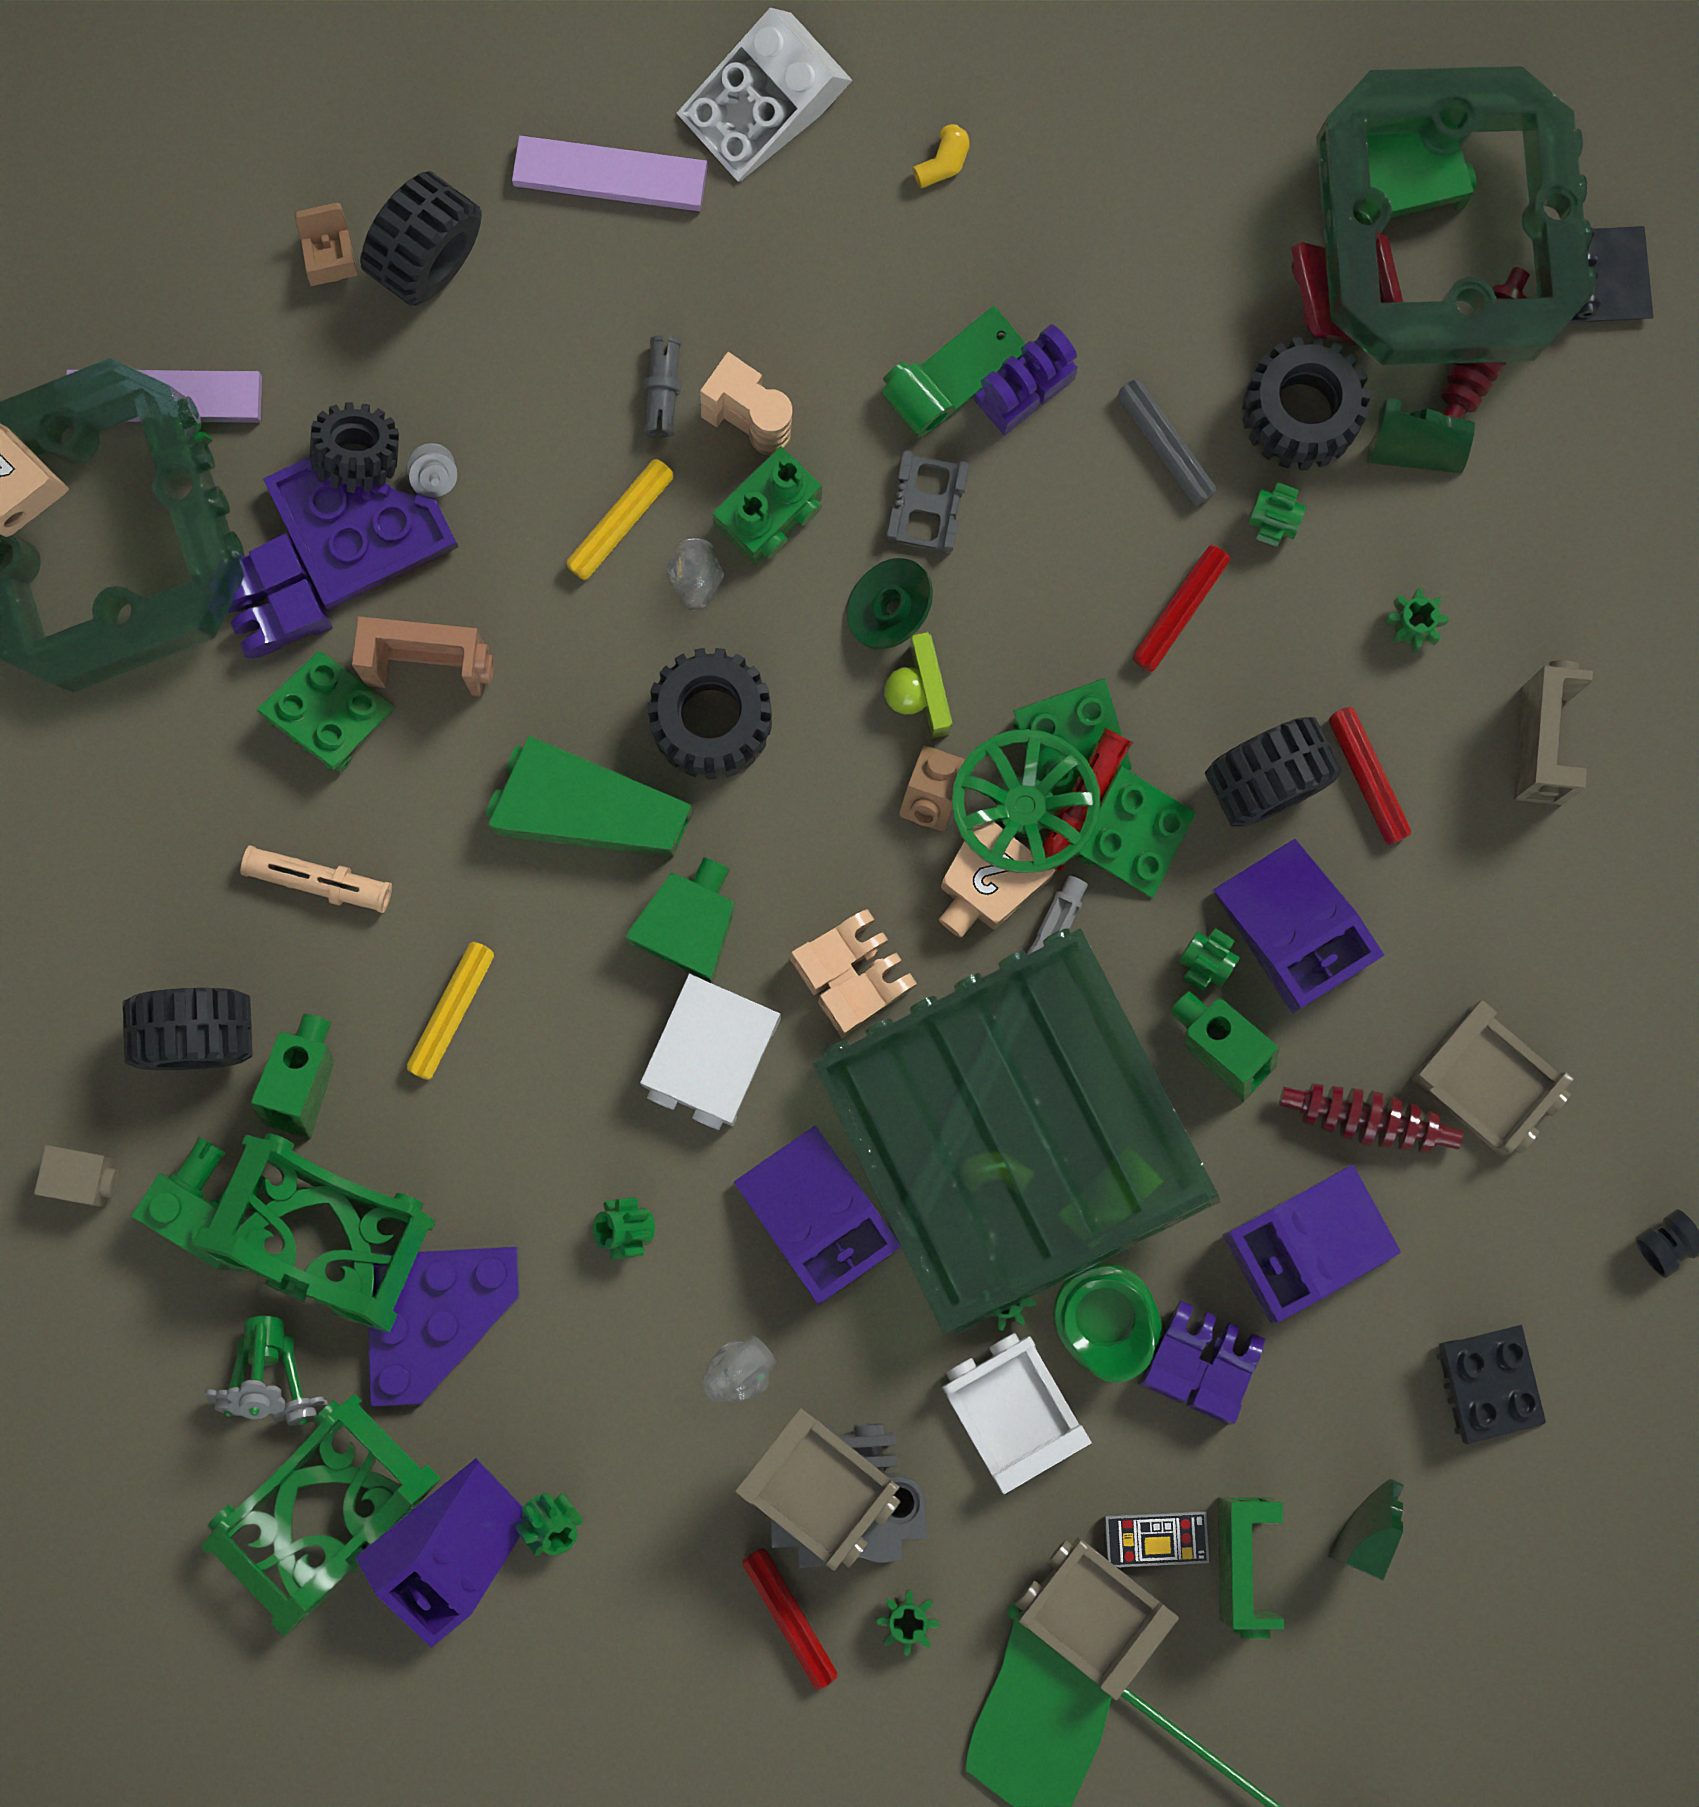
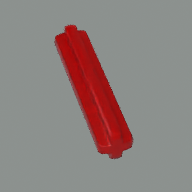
M1215 545L1207 547L1136 650L1133 660L1140 667L1149 672L1156 670L1228 565L1230 556L1224 550Z
M1347 707L1333 713L1329 717L1330 726L1385 842L1389 845L1406 839L1411 834V828L1355 709Z
M760 1548L747 1555L742 1561L743 1567L812 1686L817 1690L828 1686L838 1678L837 1671L767 1550Z

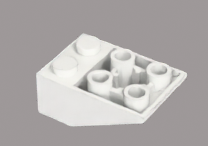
M770 7L680 108L677 114L738 182H741L819 118L853 80L792 13Z

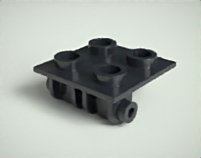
M1579 219L1569 223L1570 230L1549 232L1558 324L1653 319L1645 226L1593 229L1589 227L1588 220Z
M1522 1325L1461 1340L1457 1339L1439 1343L1441 1353L1436 1354L1437 1360L1440 1359L1444 1378L1450 1379V1382L1443 1384L1444 1389L1452 1388L1454 1396L1448 1398L1447 1402L1448 1404H1456V1407L1452 1408L1457 1427L1454 1430L1455 1434H1461L1463 1443L1471 1444L1546 1423Z

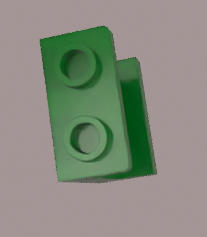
M1448 104L1337 130L1330 150L1355 236L1374 231L1378 221L1452 203L1455 210L1466 207L1476 190V175L1470 162L1465 163L1461 150L1464 142L1463 130L1457 118L1452 119Z
M1218 1497L1220 1621L1232 1628L1233 1633L1240 1634V1638L1269 1639L1271 1638V1629H1284V1618L1271 1610H1253L1252 1523H1283V1502L1269 1497Z

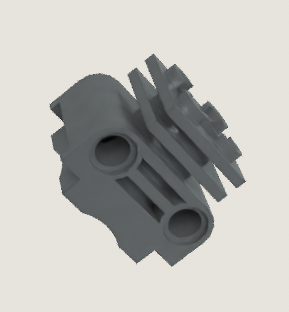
M883 1423L853 1425L854 1434L837 1435L883 1473V1467L897 1466V1456L894 1452L882 1453V1446L896 1445L895 1434L893 1432H884ZM826 1426L829 1430L832 1431V1426ZM903 1473L884 1474L898 1484L899 1487L906 1488L911 1492V1505L902 1513H892L882 1526L873 1521L861 1536L868 1544L858 1558L868 1559L876 1563L903 1561L902 1540L928 1538L926 1505L923 1491L913 1478ZM770 1518L772 1548L798 1546L799 1567L826 1566V1563Z

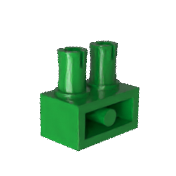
M780 446L712 513L714 526L754 565L764 556L769 560L785 546L788 541L785 535L797 523L805 526L821 510L822 485L802 467L798 460Z
M198 1136L197 1142L176 1175L170 1173L168 1176L158 1173L131 1217L213 1268L228 1271L229 1266L192 1245L200 1227L209 1228L227 1189L226 1187L218 1201L215 1199L211 1201L203 1196L205 1193L201 1189L226 1152ZM262 1174L253 1191L255 1196L263 1186L264 1178H266ZM248 1204L244 1210V1213L238 1223L235 1232L247 1220L244 1217V1214L249 1208Z

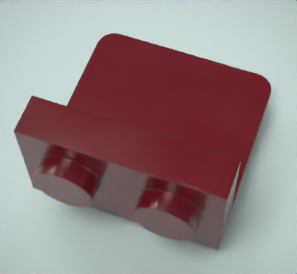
M1376 234L1340 251L1305 242L1292 246L1291 251L1294 261L1292 262L1291 269L1294 279L1300 286L1304 303L1302 317L1306 327L1315 337L1362 347L1409 327L1388 236Z

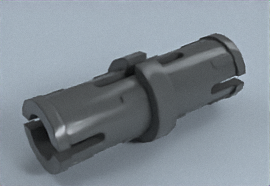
M664 335L650 338L649 377L644 379L643 391L648 394L643 432L653 437H656L658 417L662 418L661 437H671L674 435L675 396L680 395L681 382L677 380L681 341L672 336H668L666 356L662 354Z

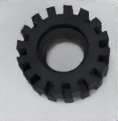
M346 402L344 410H340L336 404L329 407V415L321 411L317 415V421L313 420L311 425L310 460L313 472L318 471V478L323 483L331 478L330 487L337 490L341 484H347V492L355 493L356 485H362L364 492L372 491L373 482L379 488L385 485L386 477L392 479L395 474V468H397L399 431L398 428L395 429L394 420L391 417L385 419V412L379 408L374 413H370V405L362 403L360 410L354 409L353 402ZM352 443L364 445L369 449L351 451L340 446Z

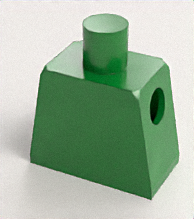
M703 857L692 881L671 873L626 935L628 944L705 981L713 983L735 911L734 902L719 895L730 870L714 860Z
M1189 991L1171 1009L1170 1014L1188 1029L1185 1032V1046L1243 1102L1277 1068L1279 1047L1223 999H1216L1208 1008ZM1214 1033H1222L1227 1036L1222 1040L1210 1038Z
M305 1013L302 1015L296 1035L285 1032L278 1034L251 1102L264 1126L311 1139L334 1066V1059L329 1047L324 1044L331 1026L330 1021ZM300 1065H305L302 1068L296 1069Z

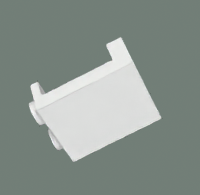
M689 974L640 1082L644 1088L650 1090L647 1099L671 1110L675 1109L677 1102L695 1110L692 1119L717 1130H720L722 1123L733 1126L771 1036H774L781 1020L780 1013Z
M1016 1333L989 1347L994 1356L976 1366L973 1359L970 1358L947 1371L946 1374L950 1381L941 1386L1003 1494L1008 1493L1092 1443L1082 1425H1079L1034 1347L1035 1344L1031 1337L1027 1336L1019 1340Z

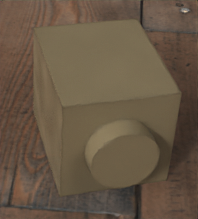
M45 1145L34 1194L105 1208L107 1198L112 1199L116 1192L119 1170L114 1168V1158Z

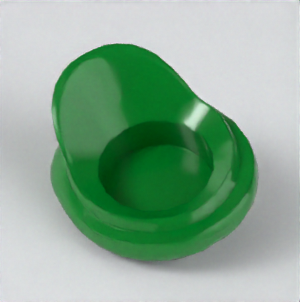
M1095 1263L1072 1273L1057 1292L1053 1310L1055 1327L1065 1348L1079 1365L1091 1371L1100 1379L1112 1383L1131 1380L1146 1370L1159 1344L1162 1322L1152 1293L1137 1274L1117 1264Z

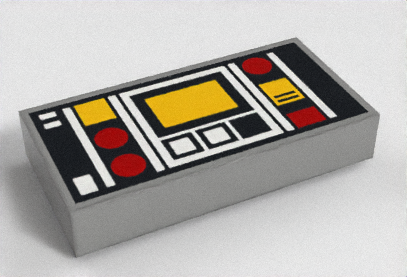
M1206 1511L1104 1515L1106 1559L1116 1567L1209 1563Z

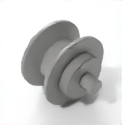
M435 443L423 444L414 449L408 457L406 468L413 489L420 495L430 498L440 497L450 492L455 486L458 477L457 468L451 452L444 446Z

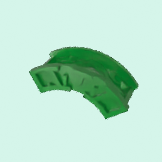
M267 1133L264 1139L245 1135L241 1145L246 1148L209 1228L200 1227L192 1245L238 1272L245 1270L255 1273L260 1278H267L265 1285L302 1302H305L307 1297L312 1298L316 1303L321 1305L324 1303L333 1309L332 1314L390 1333L398 1315L393 1311L427 1231H432L436 1223L434 1219L422 1211L424 1204L418 1199L403 1193H396L394 1198L335 1175L293 1152L292 1150L295 1145L278 1135ZM268 1162L280 1171L282 1182L280 1185L274 1186L268 1181L267 1177L264 1178V1193L272 1201L265 1205L253 1194V1191ZM297 1178L314 1187L296 1191ZM351 1203L370 1211L359 1219ZM248 1204L255 1213L235 1232ZM328 1204L345 1233L350 1250L326 1252L314 1259L302 1271L294 1267L296 1259L294 1237L288 1226L279 1217L304 1207ZM383 1219L398 1221L406 1225L393 1256L371 1253L370 1245H381L393 1237V1235L386 1236L378 1232L377 1223ZM267 1225L273 1228L282 1241V1249L277 1254H271L264 1248V1241L267 1238L274 1237L271 1232L263 1229ZM334 1261L352 1262L353 1269L346 1266L339 1268L342 1272V1279L339 1282L331 1281L326 1277L325 1268L328 1263ZM373 1265H388L375 1297H372L374 1284Z
M356 1394L341 1405L333 1400L324 1407L312 1421L317 1428L294 1454L241 1505L234 1509L228 1504L207 1525L212 1533L202 1544L201 1548L207 1554L212 1552L274 1616L270 1623L284 1637L331 1594V1590L349 1571L353 1573L359 1567L355 1557L416 1508L441 1480L440 1476L428 1464L421 1469L359 1406L362 1400ZM343 1427L369 1451L360 1468L351 1466L356 1458V1448L353 1442H350L348 1450L343 1454L336 1452L334 1449V1439ZM320 1450L321 1457L326 1465L301 1469ZM376 1460H378L399 1483L382 1474L371 1471L375 1465ZM336 1482L351 1484L345 1495L343 1515L346 1526L353 1535V1538L346 1545L338 1539L326 1535L306 1536L293 1542V1511L299 1488L320 1483ZM362 1487L370 1489L364 1494L362 1500L369 1499L375 1506L372 1515L366 1518L360 1517L355 1511V1502ZM278 1492L274 1516L258 1511ZM250 1524L259 1526L261 1536L257 1541L249 1543V1546L263 1548L274 1543L275 1553L257 1564L232 1540L237 1532ZM315 1545L322 1547L325 1552L324 1562L316 1568L312 1567L308 1562L310 1554L304 1555L298 1561L295 1555L297 1552ZM275 1565L278 1566L281 1579L290 1598L263 1572L264 1570Z

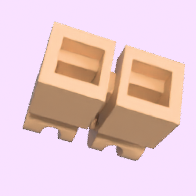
M727 352L700 390L701 418L716 428L723 419L727 420L749 435L752 446L759 453L772 455L780 446L785 449L791 438L792 405L789 398L778 390L762 387V374L730 352Z
M868 909L855 914L812 942H807L791 952L790 956L791 962L814 996L827 987L829 988L828 991L820 995L818 1003L842 1039L876 1016L880 1011L906 995L917 985L910 973L893 983H886L882 979V976L902 962L897 953L885 959L875 960L870 964L871 968L860 976L853 969L852 966L866 958L867 961L872 959L878 950L889 941L883 932L865 942L856 940L855 936L875 921Z

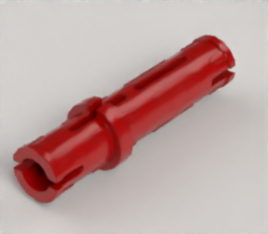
M1104 728L1097 746L1088 759V763L1095 773L1099 786L1100 801L1123 757H1125L1133 742L1107 728ZM1079 775L1071 793L1087 792L1081 775ZM1088 806L1062 808L1056 810L1053 816L1067 822L1080 833L1086 820ZM1050 830L1043 842L1045 858L1060 853L1071 843L1060 834ZM1062 864L1056 867L1055 869L1062 872L1065 864Z

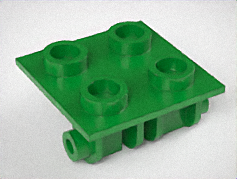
M318 650L257 708V712L268 720L270 726L278 727L291 737V742L295 745L300 744L304 752L312 753L325 763V768L329 771L336 769L341 773L352 760L349 754L394 711L395 707L322 651Z
M1105 678L1013 710L1015 718L1012 719L1015 730L1030 729L1044 731L1060 737L1074 746L1087 761L1097 746L1104 728L1123 737ZM1025 742L1023 745L1027 755L1028 742ZM1040 744L1035 779L1042 781L1066 757L1055 749ZM1127 752L1119 766L1129 770L1132 769V765ZM1076 767L1066 774L1051 791L1053 796L1073 789L1080 775Z
M1119 766L1100 803L1097 825L1090 840L1078 853L1077 860L1090 867L1098 865L1148 897L1154 898L1196 812L1123 766Z

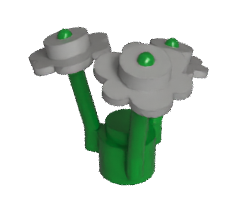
M257 1316L249 1318L244 1322V1338L238 1340L237 1358L229 1390H205L204 1395L206 1399L215 1403L214 1409L216 1411L224 1413L227 1417L235 1415L248 1419H262L268 1416V1414H273L274 1421L286 1420L289 1426H304L306 1423L313 1421L317 1416L316 1412L321 1411L328 1405L324 1397L303 1398L293 1355L294 1338L284 1336L285 1322L282 1319L272 1316ZM279 1356L283 1359L292 1401L286 1404L285 1400L281 1397L280 1388L276 1386L266 1387L263 1383L264 1367L277 1364ZM248 1362L252 1365L251 1380L243 1382Z

